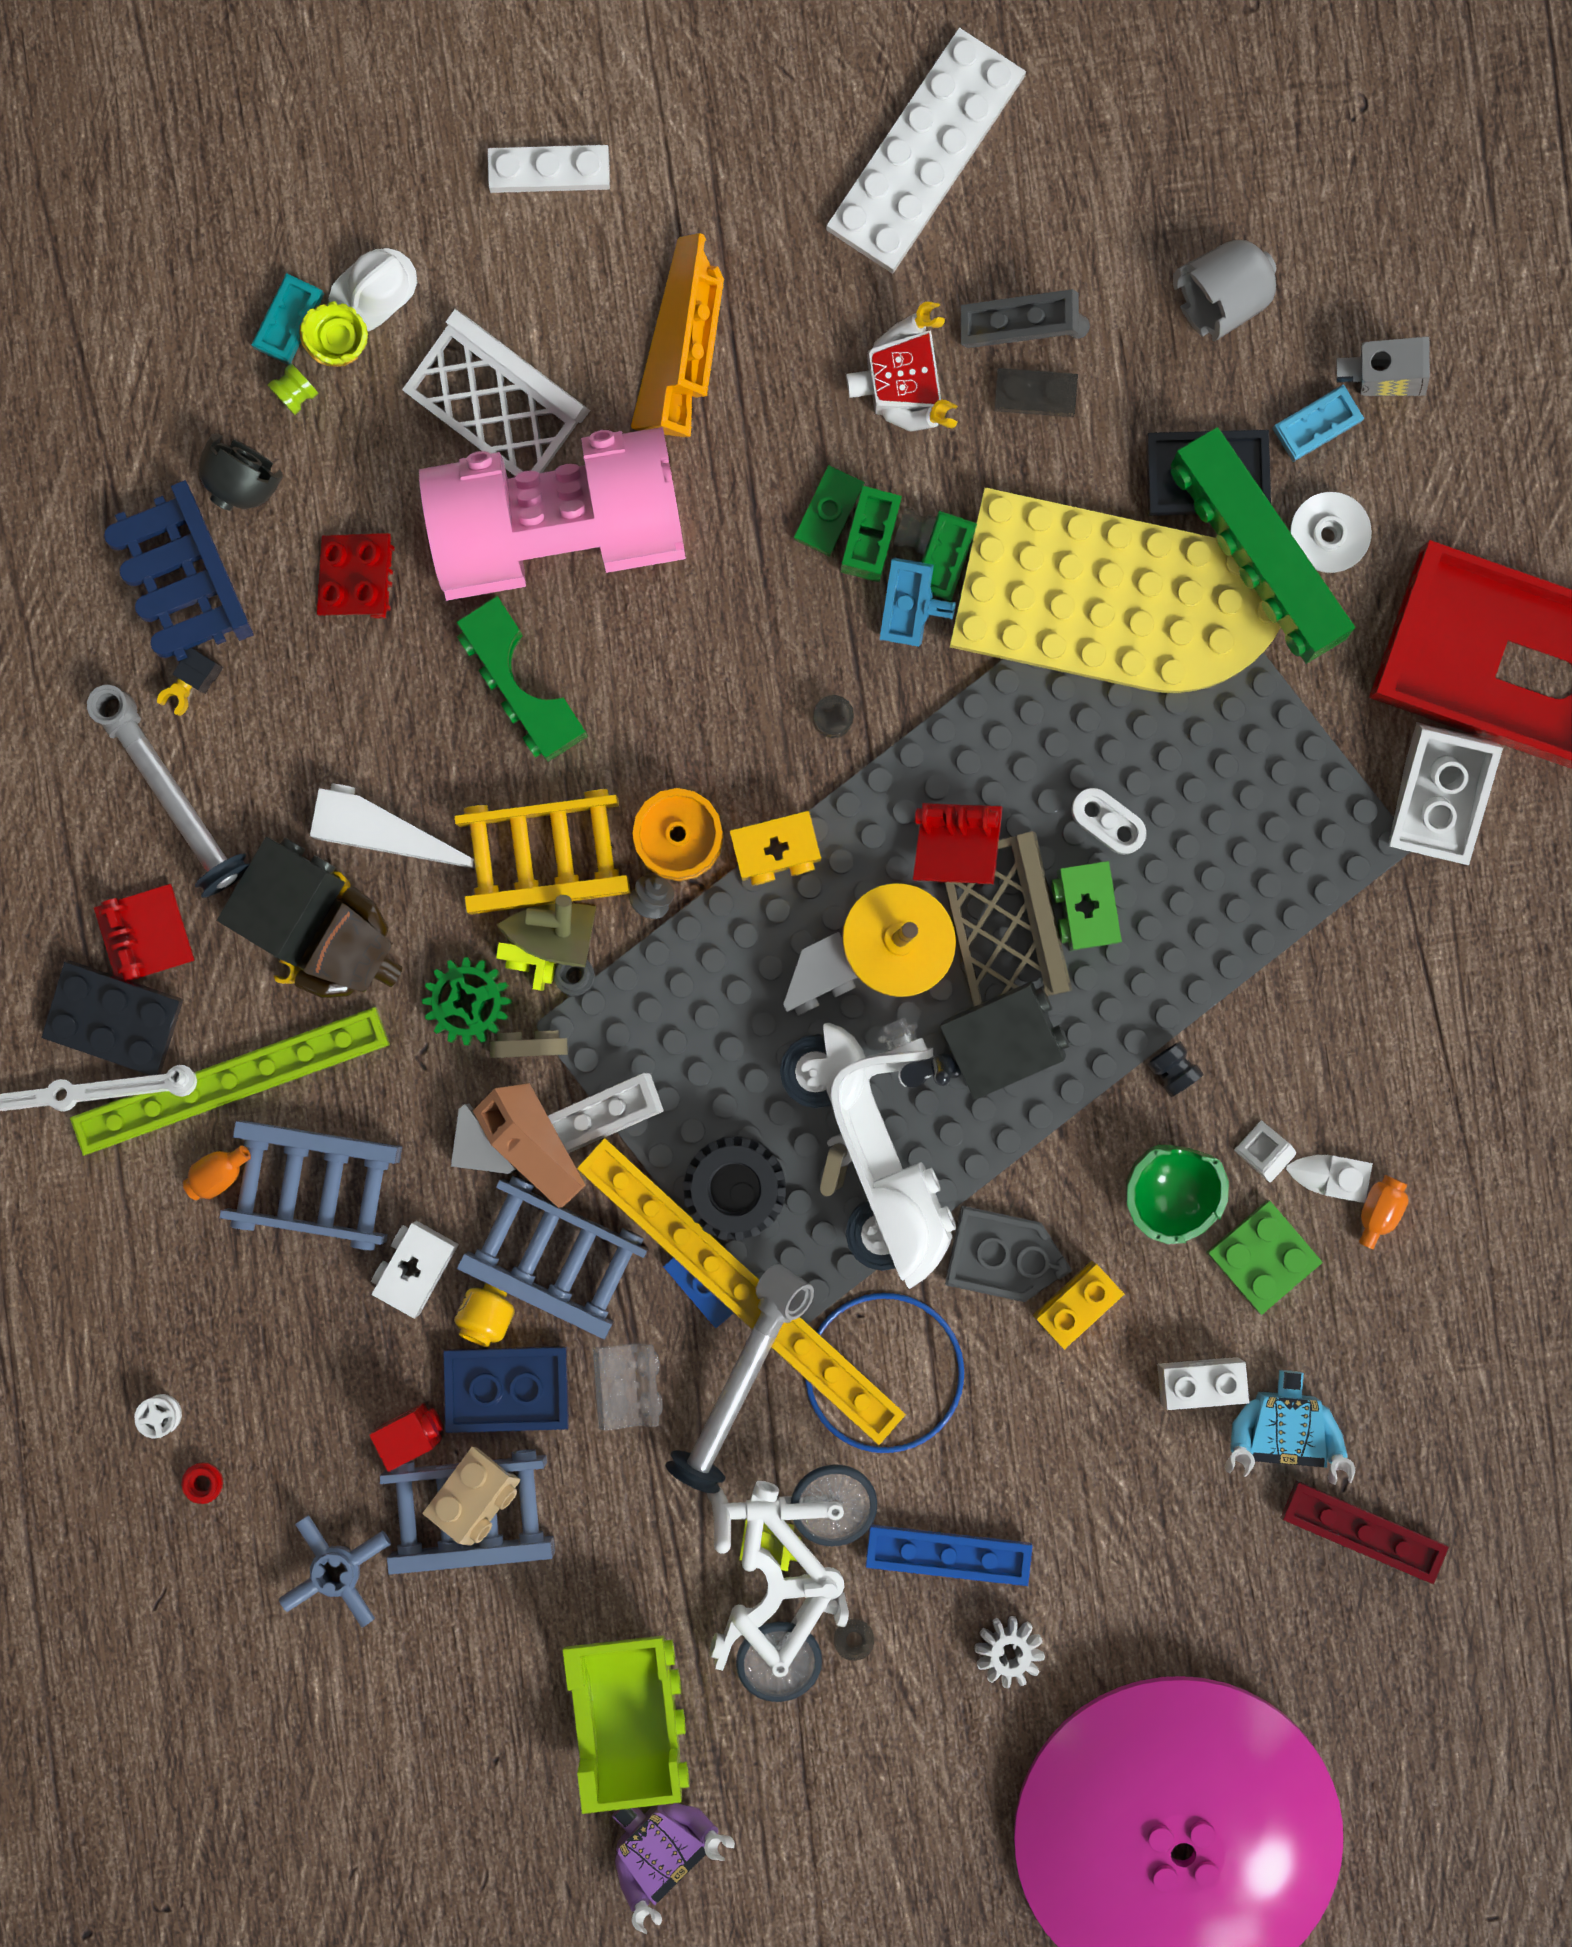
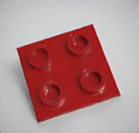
M390 533L322 535L317 600L318 616L370 615L371 618L386 619L387 611H391L387 588L392 587L393 583L388 581V576L393 575V570L389 569V567H391L392 552L395 551V546L391 545Z
M922 803V808H917L915 812V822L920 824L913 880L994 884L1003 807Z
M172 884L119 900L117 898L101 902L100 906L94 907L115 976L131 981L195 961Z

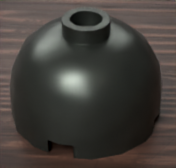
M211 434L199 461V476L204 487L212 493L210 500L215 505L231 511L233 506L249 509L258 507L268 501L283 478L281 470L275 474L272 473L270 469L273 463L256 450L234 439L231 445L228 446L220 443L223 435Z

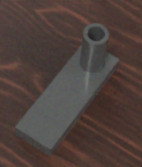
M1073 289L961 305V345L966 348L1064 335L1080 339L1086 336L1090 329L1088 318L1079 313V293Z

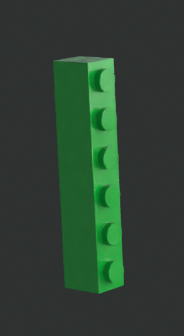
M1217 427L1178 450L1170 465L1174 481L1182 490L1186 489L1195 501L1194 508L1203 522L1210 523L1217 534L1216 539L1221 550L1227 556L1232 555L1240 567L1239 573L1245 585L1249 589H1255L1262 599V608L1266 616L1273 623L1277 622L1285 633V641L1290 651L1295 656H1300L1305 664H1308L1345 641L1356 627L1220 429Z

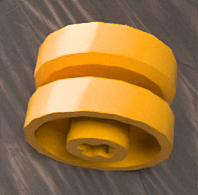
M680 788L660 791L645 801L635 816L632 832L636 852L647 868L664 879L679 882L698 878L711 869L721 854L724 838L719 815L709 800L695 791ZM676 827H682L684 833H686L685 838L680 842H676L670 837V834L675 833Z

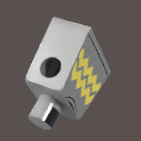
M1429 337L1364 342L1361 346L1360 357L1336 359L1337 383L1360 382L1361 395L1426 396L1430 378ZM1381 366L1386 370L1377 371L1373 367Z

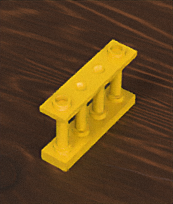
M599 789L584 792L585 799L495 811H488V805L465 807L464 815L454 816L455 824L459 827L470 826L478 885L477 888H474L475 895L465 896L467 913L473 915L555 904V899L560 895H567L572 901L631 894L628 876H619V870L614 869L606 808L618 807V797L616 795H609L608 789ZM590 810L598 872L594 873L595 879L579 881V876L574 875L566 813ZM550 816L558 877L554 878L555 885L539 887V882L534 880L526 819ZM510 821L518 882L514 883L515 890L499 892L498 885H494L486 824Z

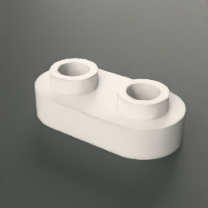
M1090 788L1082 791L1074 799L1071 807L1074 821L1110 850L1125 855L1135 852L1143 845L1146 839V828L1143 821L1106 792ZM1087 803H1094L1098 806L1099 813L1096 817L1086 815L1084 808ZM1120 827H1126L1130 830L1131 838L1129 841L1123 842L1118 839L1117 830Z

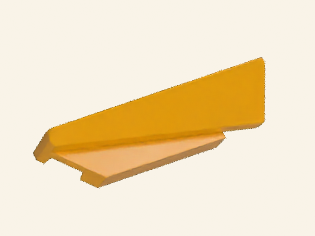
M701 233L679 237L676 243L631 423V428L637 431L663 427L664 435L690 437L692 396L695 398L707 396L724 278L718 266H710L704 252L706 238Z

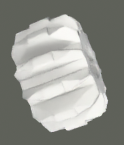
M1015 1616L1009 1617L1008 1627L1003 1628L999 1618L993 1620L995 1633L985 1628H982L980 1631L982 1638L988 1643L975 1644V1652L985 1655L977 1661V1666L980 1670L989 1669L987 1679L991 1683L996 1681L1002 1674V1685L1004 1688L1010 1687L1011 1678L1015 1676L1020 1686L1026 1685V1679L1023 1674L1025 1671L1034 1676H1037L1039 1673L1037 1666L1031 1661H1042L1045 1658L1043 1651L1034 1649L1043 1642L1039 1634L1029 1636L1033 1627L1028 1621L1023 1623L1017 1630L1018 1624ZM1011 1644L1013 1649L1017 1646L1019 1647L1015 1650L1016 1657L1008 1660L1006 1655L1002 1658L1000 1657L1004 1654L1003 1647Z

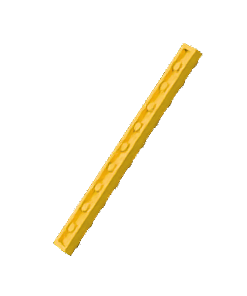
M604 1138L578 1166L577 1170L753 1330L762 1312L758 1308L760 1299L756 1295L759 1279L710 1234L702 1230L703 1228L697 1222L695 1223L682 1208ZM799 1317L791 1320L790 1323H783L771 1348L877 1445H880L906 1414L802 1318Z

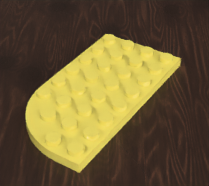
M984 488L950 647L1148 691L1182 693L1209 688L1237 675L1252 664L1267 649L1281 627L1277 622L1273 623L1266 616L1262 608V599L1255 589H1249L1245 585L1239 573L1240 567L1232 555L1227 556L1221 550L1217 539L1214 537Z

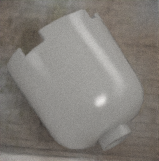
M1247 240L1226 242L1175 271L1173 274V287L1175 290L1181 287L1186 303L1181 305L1180 308L1190 325L1199 335L1203 337L1210 333L1212 340L1216 341L1262 312L1273 301L1276 294V264L1268 252L1262 251Z

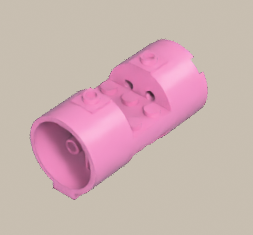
M663 427L622 434V431H596L589 437L581 438L585 461L584 466L565 464L550 472L524 471L516 475L515 478L508 479L500 452L490 454L486 451L472 453L467 458L459 459L460 462L419 469L420 492L431 554L437 578L442 591H444L446 601L526 587L523 560L600 547L606 573L686 559Z

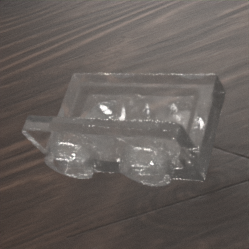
M636 1342L593 1348L599 1429L606 1431L636 1426H659V1416L662 1413V1399L657 1392L656 1375L659 1372V1358L654 1351L653 1345Z

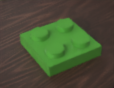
M1270 1200L1265 1201L1207 1251V1254L1260 1315L1264 1314L1323 1263Z

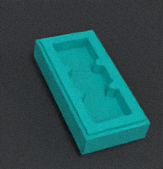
M286 273L251 346L289 365L301 344L300 326L307 311L315 309L320 305L324 296L323 290Z

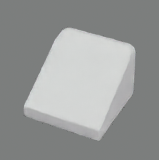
M1262 1120L1234 1149L1239 1156L1268 1182L1273 1181L1296 1155V1151L1291 1144Z

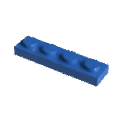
M871 1525L869 1528L865 1566L872 1569L1028 1586L1033 1545L1032 1543Z

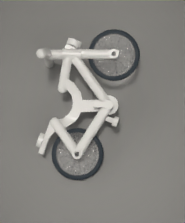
M834 1464L814 1469L799 1481L792 1496L777 1498L779 1488L766 1481L756 1482L751 1499L746 1500V1502L728 1503L721 1487L718 1493H707L713 1509L715 1550L720 1554L728 1552L731 1547V1520L747 1519L742 1567L748 1572L759 1568L766 1575L768 1582L767 1593L755 1607L746 1608L738 1604L732 1608L724 1634L715 1633L713 1636L709 1656L715 1658V1669L723 1671L732 1644L743 1635L745 1639L739 1647L736 1658L738 1677L743 1686L760 1699L771 1702H784L806 1693L815 1684L822 1667L820 1647L810 1632L823 1612L834 1614L837 1626L845 1627L847 1624L849 1611L845 1593L843 1592L844 1580L841 1573L835 1568H824L784 1520H793L796 1528L805 1538L823 1546H842L854 1542L863 1536L875 1519L877 1495L868 1478L852 1467ZM764 1523L808 1574L798 1577H783L778 1562L767 1549L761 1547ZM806 1598L791 1623L772 1622L763 1625L777 1611L783 1599Z

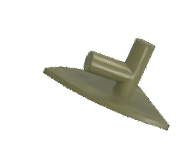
M560 895L555 899V904L527 908V910L518 912L497 924V927L510 942L528 954L549 962L586 967L596 906L572 904V899L569 896Z

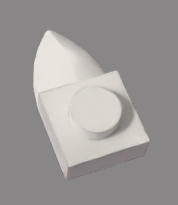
M1313 1155L1295 1160L1287 1165L1286 1170L1299 1184L1313 1192L1365 1203L1373 1163L1332 1155Z

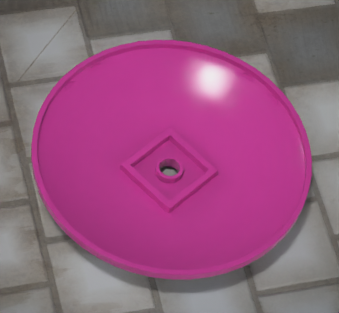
M1185 1676L1159 1677L1127 1684L1098 1696L1079 1708L1050 1735L1030 1766L1020 1791L1014 1825L1015 1857L1022 1888L1033 1914L1046 1934L1058 1947H1299L1319 1923L1336 1887L1342 1863L1343 1821L1333 1781L1321 1756L1301 1729L1282 1711L1266 1700L1224 1682ZM1180 1843L1190 1844L1194 1848L1192 1856L1186 1860L1173 1858L1171 1852Z

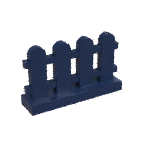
M186 480L171 486L176 497L175 499L166 502L163 496L154 499L155 507L127 518L125 512H121L115 515L117 522L108 526L104 533V538L110 548L117 551L129 548L133 558L123 562L120 567V576L123 581L130 586H138L144 583L148 594L141 596L136 601V613L146 622L160 619L164 630L152 636L151 648L159 657L168 658L175 655L178 661L188 658L185 650L211 639H214L217 645L226 642L224 634L234 631L239 641L254 635ZM187 524L191 534L181 538L177 527ZM168 532L172 542L142 553L139 543ZM202 559L206 570L197 573L193 563ZM183 567L187 578L158 589L155 578ZM218 595L222 605L212 609L208 598ZM199 603L202 614L173 625L170 614Z

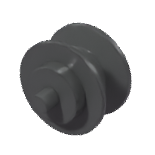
M644 875L635 884V889L630 895V904L643 917L650 919L661 918L667 913L669 904L674 899L673 887L660 876Z

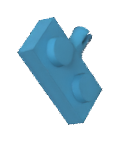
M898 558L891 560L879 640L919 647L922 644L924 625L929 615L953 619L955 602L951 603L932 599L931 580L934 565Z

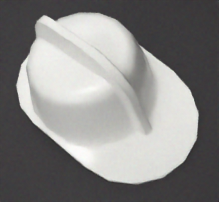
M389 248L369 251L361 255L352 266L339 276L331 287L328 300L329 302L336 301L338 305L344 303L348 307L354 308L356 313L366 323L367 331H371L384 323L412 297L417 285L416 270L410 259L399 251Z

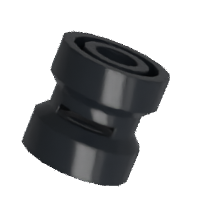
M1181 1041L1173 1044L1147 1063L1154 1074L1162 1075L1164 1081L1163 1088L1170 1097L1182 1092L1204 1075L1197 1064H1192L1186 1059L1187 1050Z

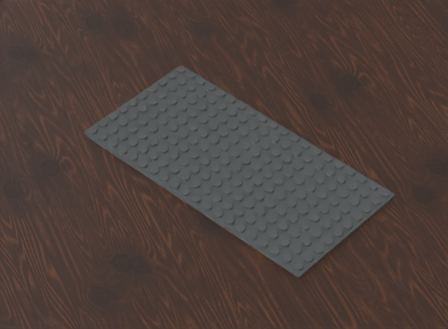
M1264 652L1252 664L1228 680L1209 688L1182 693L1148 691L1003 659L809 810L821 856L820 862L813 863L815 870L791 876L790 869L774 873L776 880L752 886L750 879L742 881L739 866H737L595 976L592 987L586 993L568 997L541 1018L537 1023L538 1031L559 1030V1038H567L568 1055H558V1057L589 1097L642 1073L651 1074L664 1112L620 1130L617 1133L662 1191L690 1217L691 1214L684 1202L683 1181L689 1164L703 1147L717 1139L740 1136L760 1142V1144L774 1154L783 1168L786 1181V1197L783 1208L775 1222L769 1228L767 1227L763 1230L761 1234L745 1238V1240H723L711 1233L710 1235L759 1280L768 1268L775 1264H781L812 1285L814 1297L808 1309L800 1316L808 1324L875 1272L876 1269L868 1268L856 1260L847 1244L846 1228L848 1219L857 1206L868 1200L853 1161L848 1164L845 1181L840 1189H835V1192L830 1196H824L820 1191L827 1156L832 1147L828 1146L827 1142L833 1136L842 1135L835 1118L833 1106L816 1109L802 1106L790 1098L781 1081L780 1067L782 1057L790 1045L800 1038L816 1034L824 1035L823 1025L831 1023L842 1027L854 1036L863 1049L865 1057L895 1049L893 1040L908 1035L910 1042L923 1038L926 1048H933V1056L948 1054L955 1060L940 1025L943 1020L974 1007L945 882L913 880L920 824L915 822V812L917 808H922V803L1002 806L999 840L1027 832H1035L1057 926L1058 919H1064L1062 903H1055L1052 893L1051 880L1057 879L1056 871L1061 868L1109 861L1122 942L1118 944L1069 951L1068 943L1062 944L1072 991L1048 996L1052 1010L1048 1011L1047 1014L1053 1027L1060 1025L1068 1040L1069 1047L1064 1049L1066 1053L1065 1061L974 1100L962 1072L957 1078H950L949 1083L945 1086L936 1084L933 1075H931L923 1084L915 1088L904 1087L901 1084L899 1071L876 1074L870 1078L869 1082L873 1097L902 1168L905 1169L920 1162L923 1163L926 1170L932 1168L940 1185V1191L936 1192L941 1208L947 1206L950 1212L1410 853V851L1389 847L1394 817ZM1090 788L1103 790L1138 816L1146 828V839L1143 845L1135 852L1125 855L1110 850L1074 821L1071 807L1077 795ZM1087 803L1085 805L1084 811L1087 816L1096 817L1098 815L1099 809L1096 804ZM1120 827L1117 830V837L1119 840L1127 842L1131 838V832L1126 827ZM778 840L770 841V849L764 851L765 855H773L775 861L781 860L782 854L785 850H788V846H780ZM1012 846L998 849L995 870L1007 877L1015 864ZM1016 871L1011 880L1021 885L1018 871ZM995 875L994 884L975 883L972 889L992 901L1004 880ZM886 884L912 885L931 894L947 911L955 931V954L948 972L929 990L914 996L895 997L877 992L864 984L859 978L853 980L856 988L834 998L830 991L817 998L819 1006L799 1016L795 1009L786 1012L783 1004L802 949L837 932L840 933L843 939V928L849 911L868 891ZM955 884L959 899L964 889ZM1008 884L996 904L1016 916L1025 902L1023 892ZM969 893L961 906L962 916L977 925L989 905ZM1081 896L1082 900L1075 905L1076 912H1083L1086 919L1088 918V913L1094 910L1095 906L1094 903H1088L1085 900V896ZM993 908L981 929L1001 941L1013 920ZM1026 909L1021 920L1030 925ZM1017 924L1005 944L1025 956L1034 943L1032 932ZM965 925L967 938H969L973 929ZM978 933L970 945L971 955L986 965L998 945ZM1002 948L990 968L1010 980L1022 959ZM1035 949L1030 959L1039 964ZM1027 963L1015 984L1022 986L1032 981L1036 990L1039 988L1045 989L1041 971ZM974 964L976 977L978 978L983 969ZM987 972L979 985L982 1002L984 1003L1001 995L1007 984ZM728 1164L721 1167L714 1174L710 1186L711 1195L715 1203L723 1210L741 1212L750 1208L755 1203L759 1195V1182L755 1173L750 1168L742 1164Z

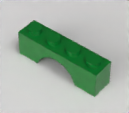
M498 596L457 622L463 632L456 637L469 657L475 653L478 654L485 665L478 671L491 690L499 687L507 700L500 704L513 724L520 720L528 731V734L522 738L535 758L542 754L547 762H550L588 737V734L564 698L551 700L535 698L525 693L516 684L512 673V657L523 634Z

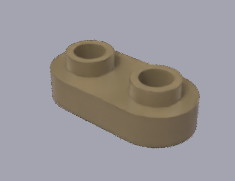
M559 1030L535 1031L534 1040H522V1032L497 1033L498 1041L490 1042V1058L568 1055L567 1038H559Z

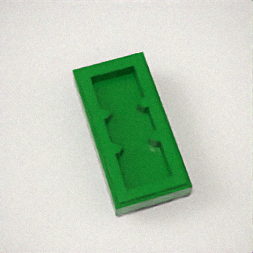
M828 465L794 536V540L830 557L865 482Z
M943 511L938 512L922 563L934 565L931 580L932 595L952 601L975 533L976 522Z

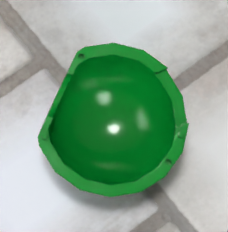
M1175 1145L1153 1146L1134 1162L1126 1179V1204L1134 1224L1148 1238L1165 1244L1186 1243V1241L1203 1234L1217 1219H1221L1228 1203L1229 1180L1222 1163L1212 1155L1191 1148Z

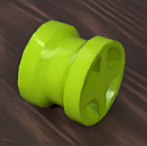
M291 363L285 368V374L279 380L273 379L267 384L294 415L301 410V404L306 399H313L319 394Z

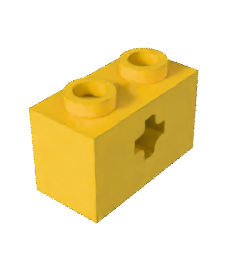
M809 811L730 831L742 881L750 879L752 886L776 880L774 873L790 869L791 876L815 870L813 863L821 861ZM778 840L780 846H788V850L783 852L781 860L775 861L773 855H765L764 851L770 849V841Z

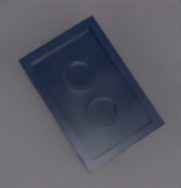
M567 1346L444 1350L446 1433L564 1430L569 1428Z

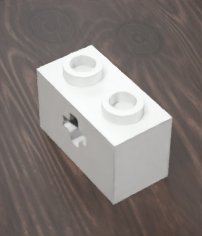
M418 1221L411 1223L409 1228L403 1225L391 1244V1247L397 1249L389 1263L382 1261L371 1280L372 1283L377 1285L372 1295L415 1319L423 1310L459 1244ZM416 1258L419 1260L416 1267L421 1270V1273H415L409 1277L405 1275L408 1268L403 1262Z
M1238 1357L1157 1364L1161 1405L1167 1410L1249 1403L1246 1362Z

